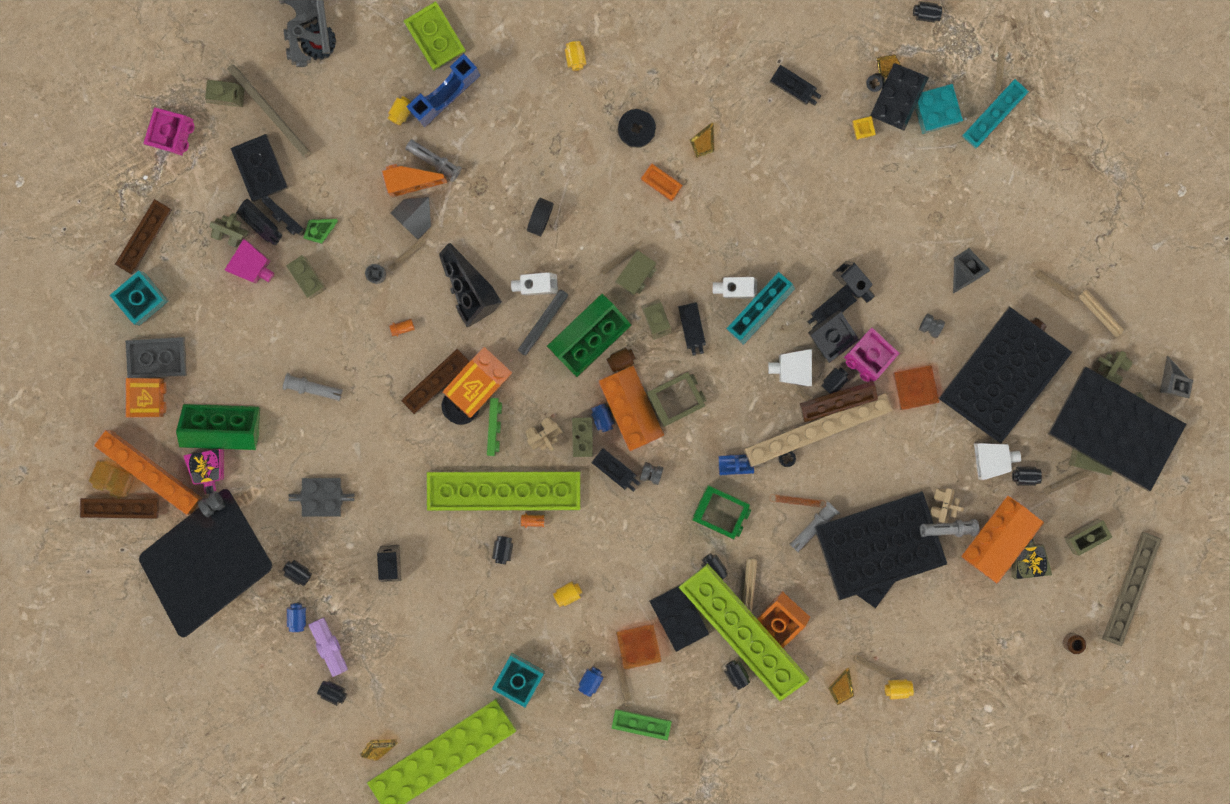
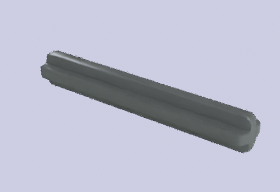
M559 290L518 348L521 354L525 356L528 354L567 299L568 293Z

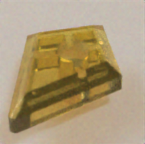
M896 54L876 58L878 73L882 74L884 78L888 77L894 63L901 65Z
M713 122L690 139L696 158L714 152Z
M846 668L828 687L837 705L854 697L849 668Z
M396 739L370 740L360 755L362 758L378 761L396 746L398 742Z

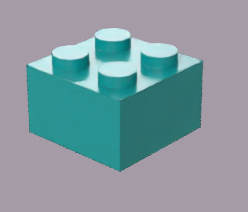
M953 84L922 92L915 107L922 134L958 125L963 121Z
M137 271L109 295L128 319L138 326L169 302L143 271Z
M511 653L492 690L526 708L545 671Z

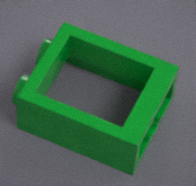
M707 485L692 520L734 540L736 536H740L743 530L741 524L744 519H748L752 509L749 508L750 504ZM713 493L743 507L732 532L702 519Z

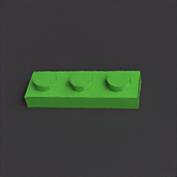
M490 398L487 456H496V452L500 450V441H497V433L501 432V422L498 421V414H502V402H499V398Z
M615 709L611 729L668 741L672 721Z

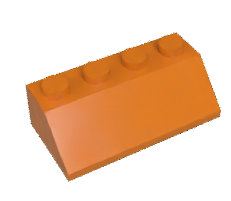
M634 366L599 380L629 451L664 436Z
M1007 496L961 557L998 584L1044 522L1023 505Z

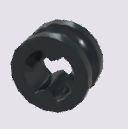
M875 73L868 77L866 85L870 91L877 92L883 88L886 80L882 74ZM874 79H878L877 82H880L876 87L874 86L875 83L872 84Z
M792 451L788 452L791 454L792 461H788L787 464L783 463L785 461L782 460L783 455L778 456L779 463L782 466L791 467L795 464L796 456Z

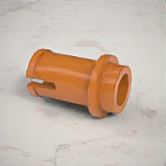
M412 319L396 324L393 322V325H389L392 336L399 337V334L415 330Z
M525 513V515H521V526H525V528L527 526L544 527V515H527Z

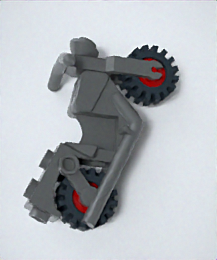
M279 0L280 4H288L296 12V17L287 22V29H283L284 40L289 42V48H286L287 60H291V65L306 67L311 63V57L314 60L329 58L330 54L334 51L336 38L335 33L331 31L332 29L327 27L324 0ZM317 19L316 24H310V26L306 27L304 30L303 26H306V24ZM300 41H301V48H303V52H304V53H302L301 49L299 48L298 42H300Z

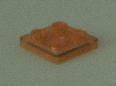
M932 365L893 373L900 410L939 403Z
M654 624L616 631L624 670L662 662Z

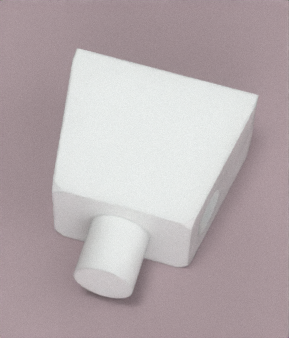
M537 273L520 275V280L511 281L512 292L521 291L522 295L557 294V274Z
M725 277L723 282H713V294H723L725 298L754 299L757 296V279L754 277ZM732 285H736L735 291L730 290Z
M812 350L779 355V362L768 363V374H779V382L812 386Z
M974 443L979 480H986L1011 472V463L1021 462L1020 451L1009 452L1008 444Z

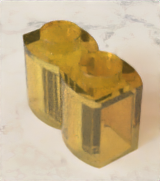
M98 460L89 482L93 484V488L100 491L106 489L110 491L109 495L120 499L121 497H127L135 476L106 461Z

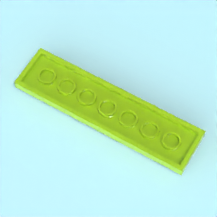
M427 472V511L580 510V472Z
M706 564L679 586L681 591L779 701H782L809 681L810 678L709 564Z
M494 699L369 780L367 784L380 804H406L511 736L517 730L497 699Z

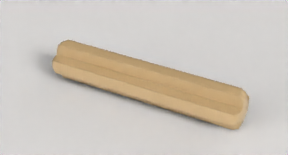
M1088 290L1083 291L1079 295L1082 302L1115 337L1123 333L1124 329Z
M749 558L746 561L742 603L752 613L757 560Z

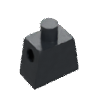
M845 261L832 273L843 286H846L854 297H861L866 303L875 297L870 290L873 284L855 262Z
M400 545L380 546L377 552L379 581H402Z

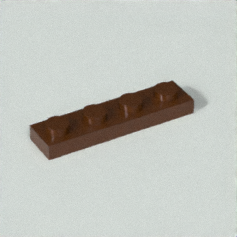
M154 199L114 265L133 275L172 209Z
M457 348L401 401L413 414H416L453 380L470 361Z
M871 381L799 404L803 420L808 422L877 401L878 397L876 386Z
M80 498V518L158 519L159 499Z

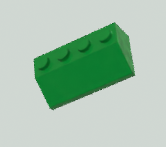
M602 293L555 337L547 347L578 377L632 324Z
M183 404L176 429L179 447L256 450L259 438L260 407Z

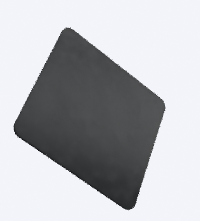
M228 489L218 492L225 503L223 509L216 510L213 515L206 517L198 508L139 556V562L177 634L182 638L194 632L272 569L271 560Z

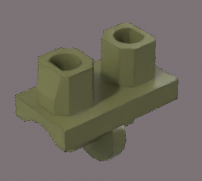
M232 213L230 217L223 215L222 220L216 218L214 222L211 221L209 226L212 228L211 238L222 240L224 234L230 236L228 244L233 247H238L249 231L240 227L242 222L236 220L237 214Z
M1117 351L1114 357L1108 353L1105 359L1099 357L1097 360L1101 363L1098 370L1104 372L1102 376L1117 385H1120L1123 377L1116 373L1117 369L1120 367L1124 371H1128L1133 362L1126 357L1127 354L1123 351Z

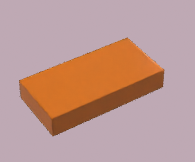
M654 164L649 166L641 178L643 182L671 202L683 186Z

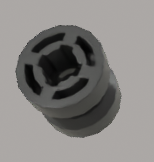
M371 264L366 268L365 276L368 281L380 284L386 279V271L378 264Z
M927 313L919 330L924 333L928 331L933 338L937 339L945 325V321L941 319L934 320L933 315Z
M645 462L640 480H649L653 484L659 485L664 467H655L651 463Z
M214 491L209 494L208 498L199 500L198 506L206 517H210L214 514V511L223 509L225 503L219 493Z

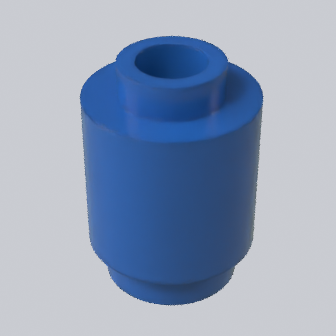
M606 403L591 408L593 412L591 415L597 430L606 432L613 429L612 425L615 424V421Z
M292 603L290 607L286 608L287 627H289V632H302L306 626V607H303L301 603Z
M595 667L587 668L579 682L578 690L584 695L592 697L604 678L601 675L602 671Z

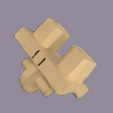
M548 417L541 422L544 430L540 433L537 432L535 427L526 430L528 438L526 441L533 450L540 447L543 451L549 447L552 452L555 450L553 444L558 442L556 436L563 433L557 423H554Z
M949 488L946 490L936 489L934 499L943 501L942 508L932 506L931 517L938 519L939 522L948 523L951 509V517L955 518L958 511H964V508L959 507L960 499L955 498L952 505L955 490Z

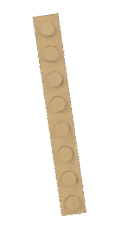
M886 393L878 395L877 401L825 416L745 448L744 451L750 467L891 412L892 408Z

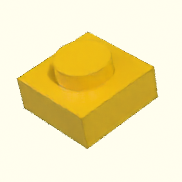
M872 116L852 121L856 140L876 135Z

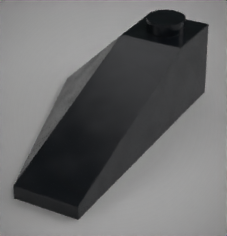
M448 243L439 253L445 275L450 277L452 288L450 290L456 296L458 305H456L457 311L466 327H470L492 314L502 301L493 286L451 243Z

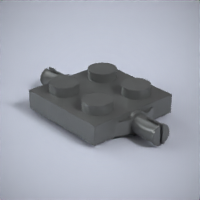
M302 478L300 494H289V497H296L289 498V502L300 501L302 517H341L343 501H355V498H347L355 497L354 493L343 494L341 478Z

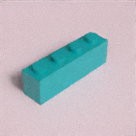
M778 272L726 328L728 332L744 345L795 290L794 285Z

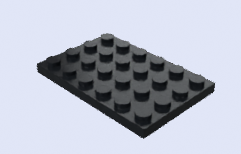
M1008 306L939 396V400L1001 444L1072 354V351Z
M1083 367L1053 422L1048 435L1150 492L1187 424L1088 367Z
M923 491L814 527L838 600H843L947 565L938 535L923 537L920 532L922 524H934Z

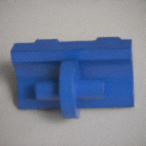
M746 454L718 456L719 475L754 473V466L750 467Z

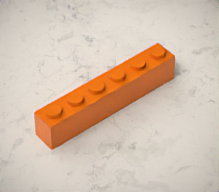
M105 430L94 446L184 514H192L198 506V501L203 499L114 431Z

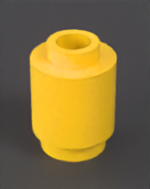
M580 41L566 43L567 67L572 68V71L582 70L583 66L586 65L584 47Z
M404 96L396 98L388 112L389 116L387 119L401 126L402 123L406 122L411 113L406 106L412 101Z
M571 581L556 589L557 592L553 593V596L559 607L580 599V594L583 592L578 583L574 584Z
M907 679L888 680V684L884 686L885 695L889 696L890 700L906 699L914 695L912 681H907Z

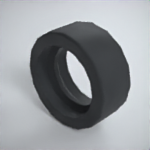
M543 198L538 199L529 220L527 232L542 236L553 209V202Z

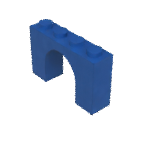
M465 54L460 56L450 66V75L437 89L425 97L420 93L406 106L424 128L480 77L477 67Z

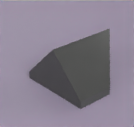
M429 197L404 199L391 212L417 240L431 227Z
M970 248L953 258V294L990 271Z
M1167 356L1160 393L1190 399L1193 380L1189 379Z

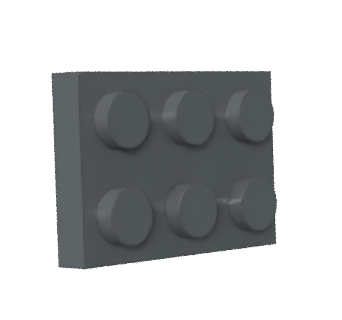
M185 337L125 341L128 378L187 376Z

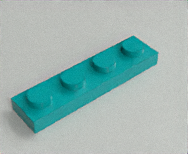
M1014 79L967 129L962 137L976 149L1029 91Z

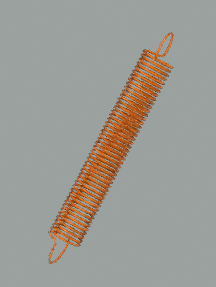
M783 497L775 500V502L812 506L811 504H821L823 500L813 499L805 500L801 503H788V501H797L804 498Z

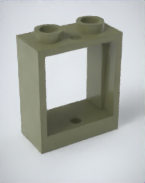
M686 372L647 392L664 427L705 407L704 402L707 400L702 391L698 392L695 386L698 382L693 374L689 375ZM686 378L698 404L669 419L656 393Z
M592 417L572 418L573 457H593Z

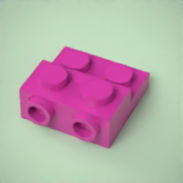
M154 107L143 144L183 156V153L189 147L187 141L189 134L194 131V119Z
M871 327L844 358L848 367L856 369L861 373L860 377L863 381L874 382L900 353Z

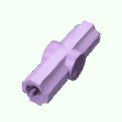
M323 617L310 623L309 627L317 642L316 648L318 653L325 660L332 677L347 671L348 668L341 655L339 642L332 635L325 618Z

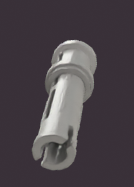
M413 139L408 142L405 150L435 167L437 173H442L449 177L452 182L456 180L461 172L462 167L453 165L446 157L440 158Z
M290 373L286 374L283 383V390L291 389L298 391L299 394L307 392L340 401L341 396L334 393L342 394L343 389L309 382L306 377L297 378L290 376Z
M827 501L826 506L819 513L815 514V519L790 545L799 553L816 534L815 526L829 522L835 515L840 513Z
M971 519L970 521L956 520L954 523L922 524L920 532L923 537L937 535L977 536L979 534V523L976 519Z

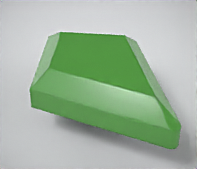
M309 220L303 238L323 244L338 220Z

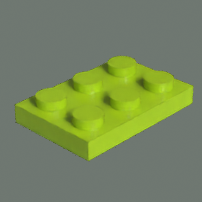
M436 1L404 20L406 27L433 71L466 52Z

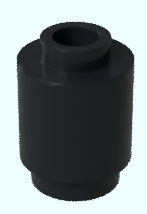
M919 1L918 5H914L913 16H916L917 21L935 23V21H940L942 6H938V3Z
M841 367L839 369L834 368L823 380L824 383L821 387L829 394L838 392L849 381L847 378L849 374Z
M1016 467V470L1012 472V481L1017 486H1036V484H1041V469L1036 467Z
M497 536L492 553V559H495V563L506 565L507 561H511L513 550L512 538Z
M710 553L702 559L703 563L701 566L704 567L706 564H709L722 580L728 575L726 567L716 554L712 555Z
M296 560L288 561L282 570L285 572L283 576L297 585L305 586L312 576V573L309 572L310 569Z
M732 660L725 665L724 673L732 686L736 687L737 690L744 688L750 683L749 675L740 661Z
M323 681L317 692L321 699L336 706L339 703L343 704L347 697L346 689L331 681Z

